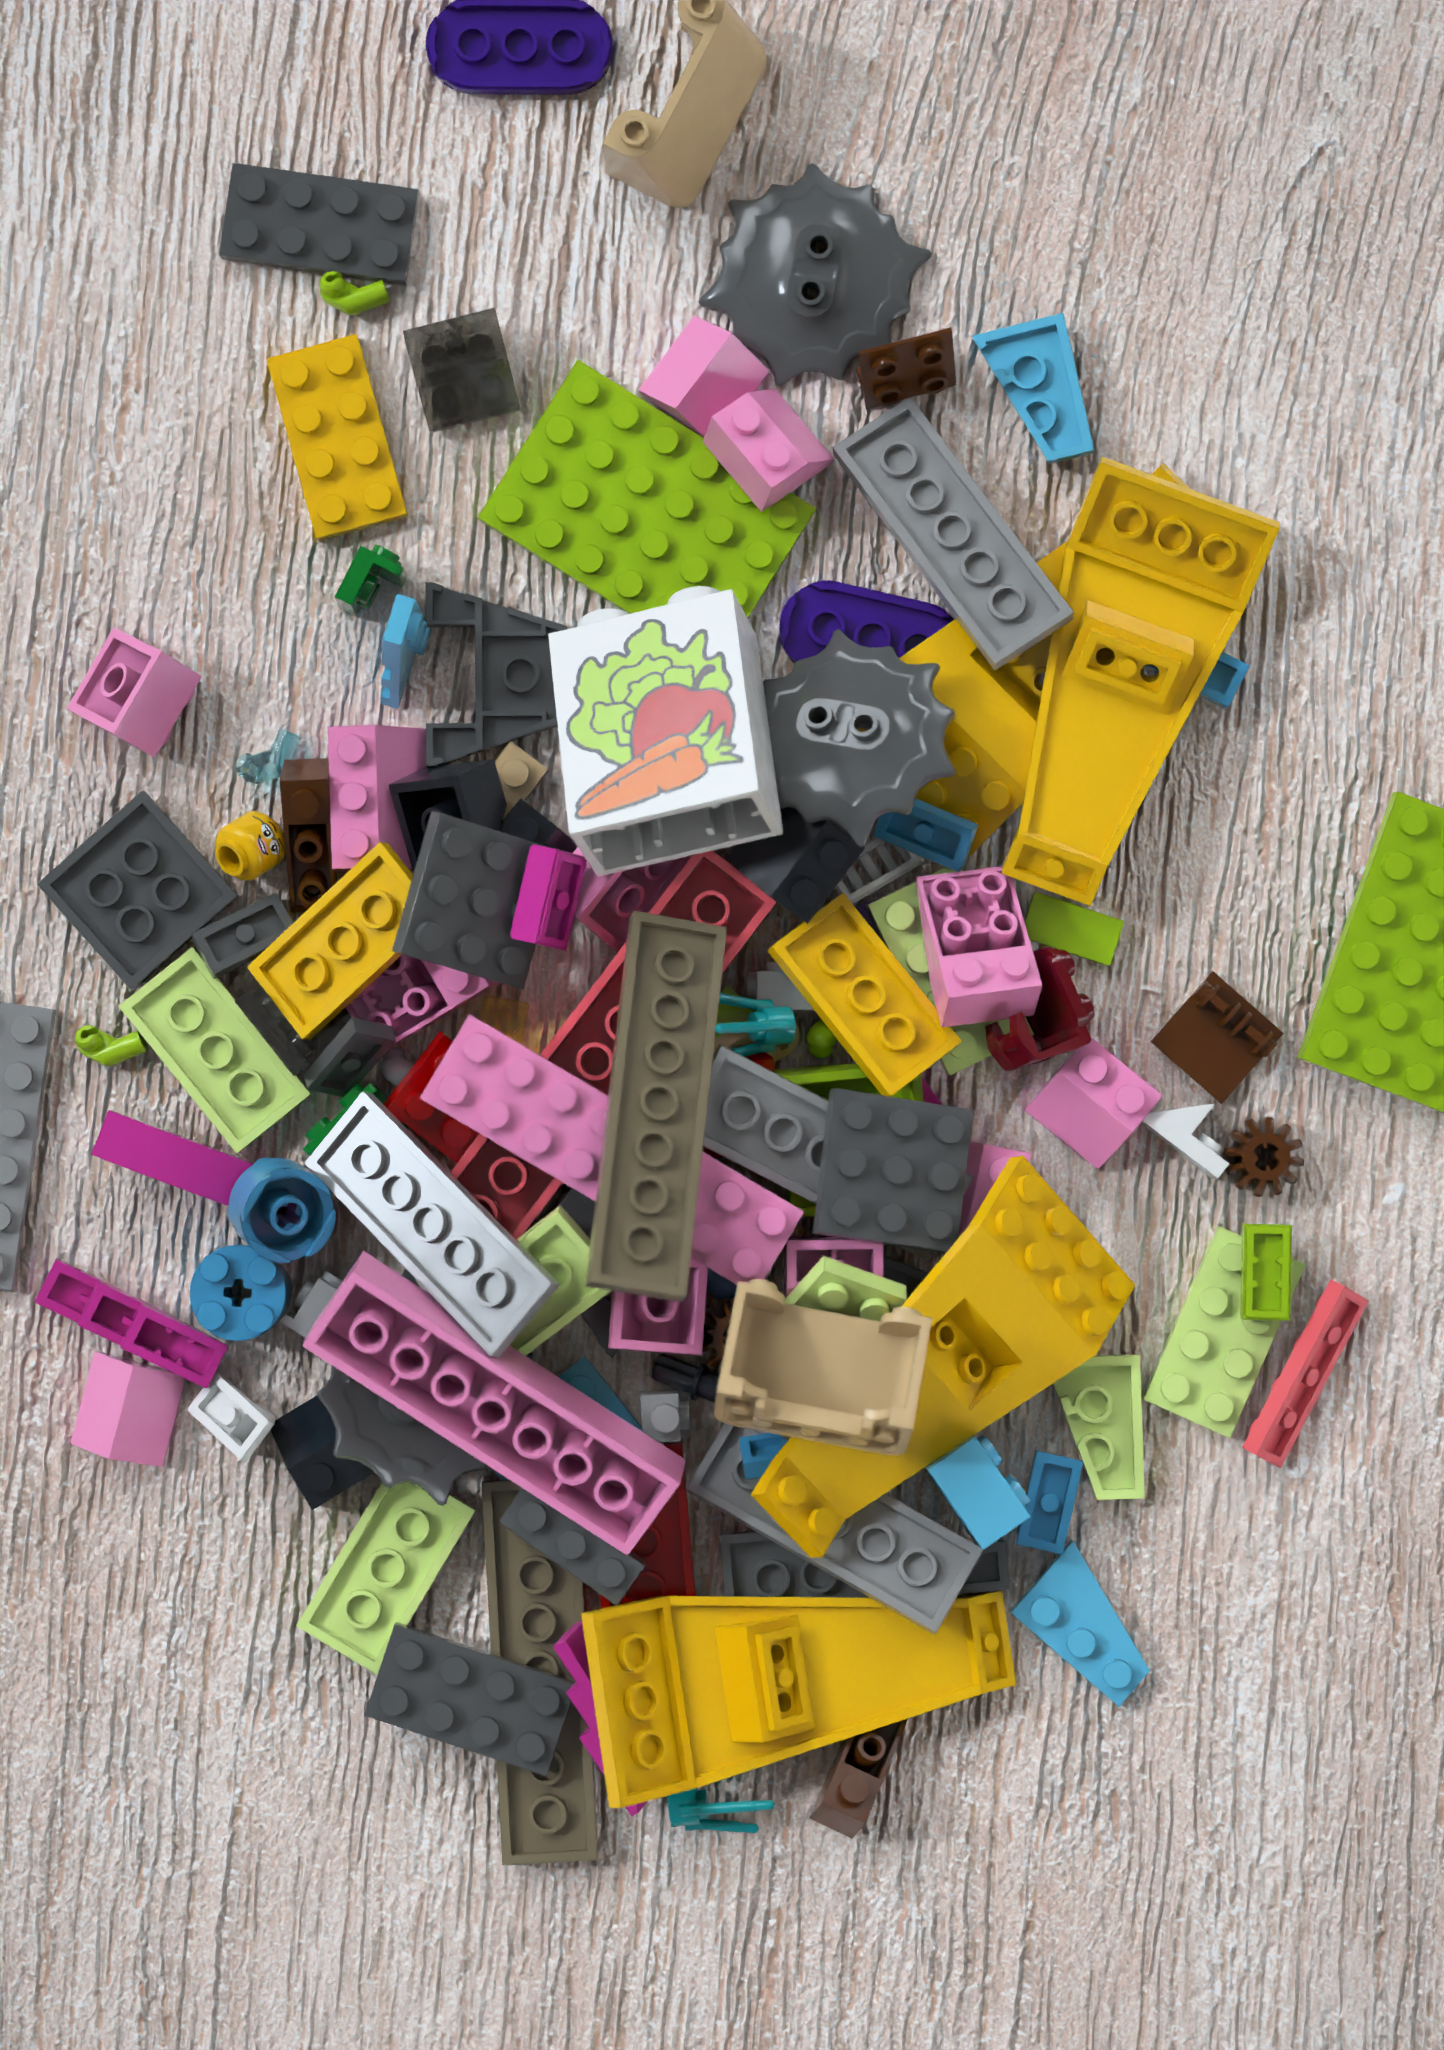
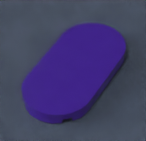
M455 0L445 6V10L441 11L437 17L435 16L430 23L426 35V52L430 66L438 79L449 88L461 93L573 95L589 90L605 76L613 57V39L610 27L605 19L592 6L582 0Z
M822 580L801 588L788 599L781 613L779 635L785 653L794 664L798 660L815 656L824 650L832 638L833 632L837 629H840L850 640L861 646L869 648L891 646L896 650L897 656L900 658L954 619L946 610L935 604L842 582Z

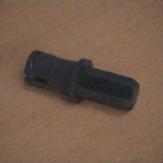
M660 1354L657 1357L652 1368V1378L655 1381L690 1393V1399L696 1401L700 1397L715 1403L720 1374L709 1371V1367L706 1364L698 1367L666 1354Z

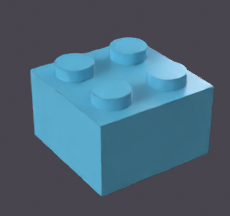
M973 1435L924 1469L973 1540L984 1550L1031 1517L1024 1508L1031 1500L1015 1478H1012L1010 1474L1005 1478L1002 1476L996 1466L1001 1464L1003 1460L988 1438H985L983 1435L976 1438Z

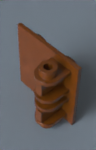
M951 327L859 351L860 367L856 368L860 386H863L866 409L877 406H891L909 397L922 394H936L946 388L956 386Z
M1212 971L1150 1042L1222 1104L1258 1062L1271 1053L1278 1044L1276 1042L1284 1033Z

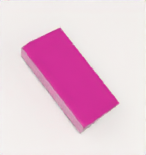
M531 845L510 932L511 938L566 951L587 862L584 856L554 848Z

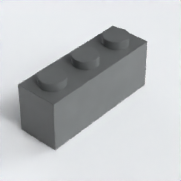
M521 1488L499 1520L502 1525L616 1606L645 1567L646 1560L631 1550L628 1556L523 1488Z

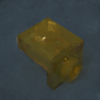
M483 995L478 1019L523 1045L530 1003Z

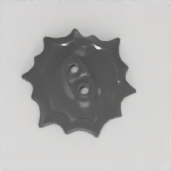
M812 163L806 167L802 177L793 185L772 184L760 198L754 200H730L728 202L729 209L734 216L735 230L720 245V253L723 260L721 272L712 287L699 299V304L705 308L718 310L729 317L733 323V334L748 350L755 351L767 361L776 385L781 387L790 379L803 372H820L841 380L844 378L852 361L859 357V351L892 343L890 331L892 323L899 316L909 313L911 309L908 298L910 280L917 269L931 258L932 252L929 249L910 245L899 236L893 216L880 213L875 208L874 187L867 184L856 188L845 187L831 180L817 165ZM821 242L826 244L828 249L822 254H816L810 249V244ZM809 286L817 288L820 294L814 300H807L801 292L804 287Z
M837 629L833 632L826 648L819 654L798 660L792 672L785 677L765 679L763 686L780 810L786 807L795 808L807 824L821 820H830L841 826L857 846L863 847L866 845L871 828L878 817L887 812L904 815L910 814L918 791L929 781L954 776L956 770L948 757L944 741L946 730L956 713L953 709L936 699L932 689L940 666L937 663L906 664L899 659L893 647L869 648L861 646L850 640L840 629ZM858 728H860V729H865V730H868V731H866V732H859V731H857V730H858Z
M405 1269L402 1276L419 1286L414 1276ZM530 1352L526 1356L532 1360L533 1354ZM331 1365V1377L326 1385L317 1392V1396L327 1408L336 1427L333 1452L336 1458L361 1462L371 1468L384 1485L389 1488L403 1483L418 1485L441 1506L447 1503L452 1487L462 1475L486 1469V1464L404 1411L397 1409L396 1406Z

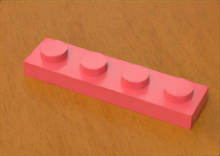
M1333 1280L1329 1281L1324 1293L1318 1298L1315 1310L1303 1333L1297 1338L1293 1352L1283 1371L1273 1383L1271 1393L1258 1418L1252 1423L1249 1435L1242 1448L1279 1468L1282 1467L1369 1302L1367 1299Z

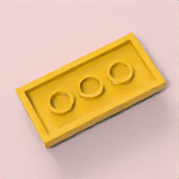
M353 334L266 358L317 541L408 517L358 335Z
M379 842L247 966L295 1031L304 1040H311L402 955L393 952L392 948L413 874L386 842Z
M844 892L816 912L808 924L803 922L773 944L768 950V953L882 1096L892 1097L962 1042L951 1027L941 1028L937 1009Z

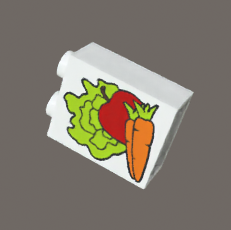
M707 586L689 587L673 594L668 600V605L632 614L619 609H599L589 612L580 618L577 627L548 634L569 835L598 877L783 834L757 636L732 589L720 592L715 588Z

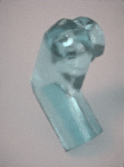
M280 728L270 750L253 755L244 753L237 759L235 764L236 773L244 778L246 782L254 784L279 778L284 760L292 759L301 737Z

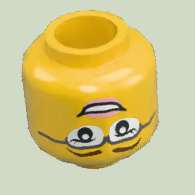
M249 811L219 830L215 840V857L219 866L227 874L241 880L251 881L281 863L286 852L284 833L281 826L268 815L259 811Z

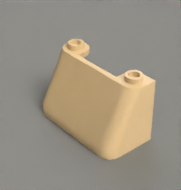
M678 0L677 9L678 17L682 22L681 30L688 33L691 37L693 49L691 58L660 117L656 118L637 109L627 110L615 119L602 142L606 174L671 207H686L697 199L762 77L766 66V51L763 44L727 0Z
M753 1279L748 1283L738 1281L716 1393L714 1417L723 1423L752 1430L884 1455L904 1454L907 1451L913 1431L932 1318L924 1317L921 1312L909 1307H895L891 1313L884 1314L881 1317V1321L785 1304L784 1295L777 1291V1285L770 1281Z

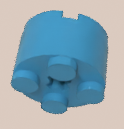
M261 1158L245 1170L232 1188L227 1209L228 1218L237 1234L259 1255L277 1263H291L293 1260L305 1256L308 1258L316 1254L329 1240L336 1221L331 1193L325 1183L301 1164L285 1158ZM280 1206H288L285 1214L277 1212Z
M248 1244L222 1247L204 1257L195 1270L190 1284V1302L199 1324L215 1336L232 1341L252 1339L270 1331L286 1314L292 1296L290 1276L283 1264L262 1257ZM240 1279L243 1280V1286L252 1291L251 1297L243 1299L242 1305L238 1304L236 1296L231 1295V1287L238 1285Z

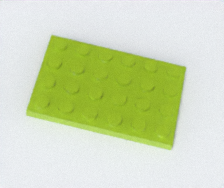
M577 359L477 518L478 521L629 614L668 605L670 597L682 589L694 586H707L715 588L720 592L732 589L747 619H749L812 519L816 508L790 492L761 512L705 446L703 437Z
M1396 791L1392 792L1297 1059L1444 1114V809Z

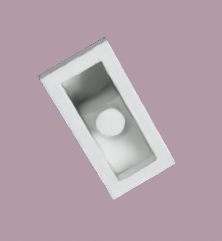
M1214 1104L1151 1112L1140 1123L1213 1179H1218L1230 1164L1220 1157L1224 1152V1148L1203 1133H1201L1198 1139L1192 1135Z
M215 1372L208 1388L203 1387L187 1409L237 1458L245 1463L275 1424V1415L272 1412L252 1402L231 1381Z

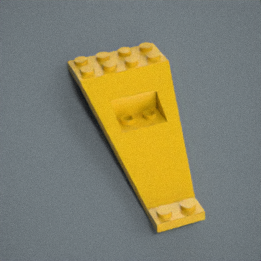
M1101 457L1066 544L1058 592L1073 610L1074 616L1073 620L1051 634L1020 824L1002 865L1001 874L1091 906L1112 857L1246 608L1280 530V522L1106 457ZM1102 648H1109L1114 652V655L1110 659H1101L1098 657L1097 652ZM1151 664L1156 666L1159 671L1153 676H1147L1142 673L1141 669L1145 665Z
M1165 463L1161 464L1151 474L1189 488ZM1067 541L1036 562L1057 591H1059ZM954 619L899 659L906 664L937 663L940 666L932 689L935 698L953 709L956 713L946 730L944 747L956 773L954 776L929 781L918 791L915 798L978 824L968 855L969 858L1023 804L1043 687L1039 682V674L1045 673L1051 634L999 669L994 670L959 622ZM1102 648L1097 652V655L1101 659H1110L1113 657L1114 652L1109 648ZM858 728L857 731L866 732L868 730Z
M1023 1155L1009 1158L967 1229L901 1306L916 1309L921 1312L922 1316L932 1318L914 1426L907 1451L901 1455H884L791 1437L772 1459L751 1496L810 1558L823 1557L845 1519L1094 1357L1133 1291L1135 1284Z
M1002 1590L982 1592L957 1598L936 1635L872 1598L656 1596L581 1613L609 1808H624L695 1789L974 1696L1016 1685Z

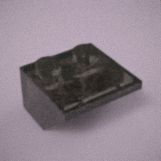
M495 308L403 331L430 433L521 410Z

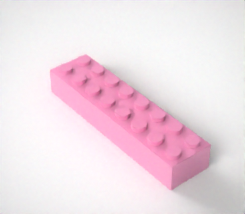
M469 1014L420 1099L596 1202L608 1095ZM702 1151L691 1258L738 1285V1281L748 1283L753 1279L764 1280L804 1211Z
M365 1251L361 1253L325 1306L302 1345L627 1556L681 1483L686 1463L684 1458L510 1345L500 1357H491L431 1294Z

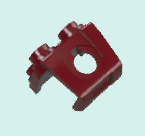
M1042 947L1033 951L1042 982V989L1035 1013L1032 1016H1026L1034 1035L1031 1034L1022 1012L1009 1017L1010 1033L1003 1034L998 1021L985 1026L988 1049L992 1057L1005 1071H1013L1046 1061L1057 1055L1076 1050L1091 1042L1087 1026L1090 1020L1094 1018V1006L1087 995L1083 993L1078 994L1071 978L1075 974V963L1072 956L1066 950ZM1034 1039L1039 1042L1041 1050H1038Z

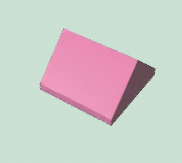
M693 316L638 392L685 427L704 438L711 417L745 393L756 391L769 374V370L733 333L697 316Z
M94 1351L70 1444L112 1460L163 1467L186 1379L164 1368Z

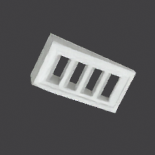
M874 837L867 841L866 848L856 860L870 883L864 885L854 867L851 866L844 875V878L853 893L850 894L841 879L828 898L831 902L844 892L855 906L925 862L921 856L893 845L904 862L902 865L897 866L884 845L887 842ZM872 851L875 852L887 872L883 876L869 856V853Z

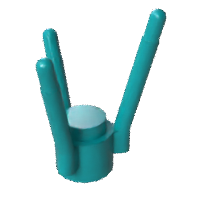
M720 993L719 1004L755 1010V1012L749 1014L747 1022H732L715 1026L717 1033H748L750 1039L756 1041V1043L735 1048L732 1051L746 1057L756 1053L774 1052L777 1044H790L793 1041L796 1025L793 1011L789 1006L774 1007L772 999L754 1000Z
M698 1788L667 1796L671 1826H685L686 1831L705 1829L757 1833L759 1830L757 1824L709 1819L710 1814L771 1810L775 1806L772 1800L709 1803L707 1790H698Z

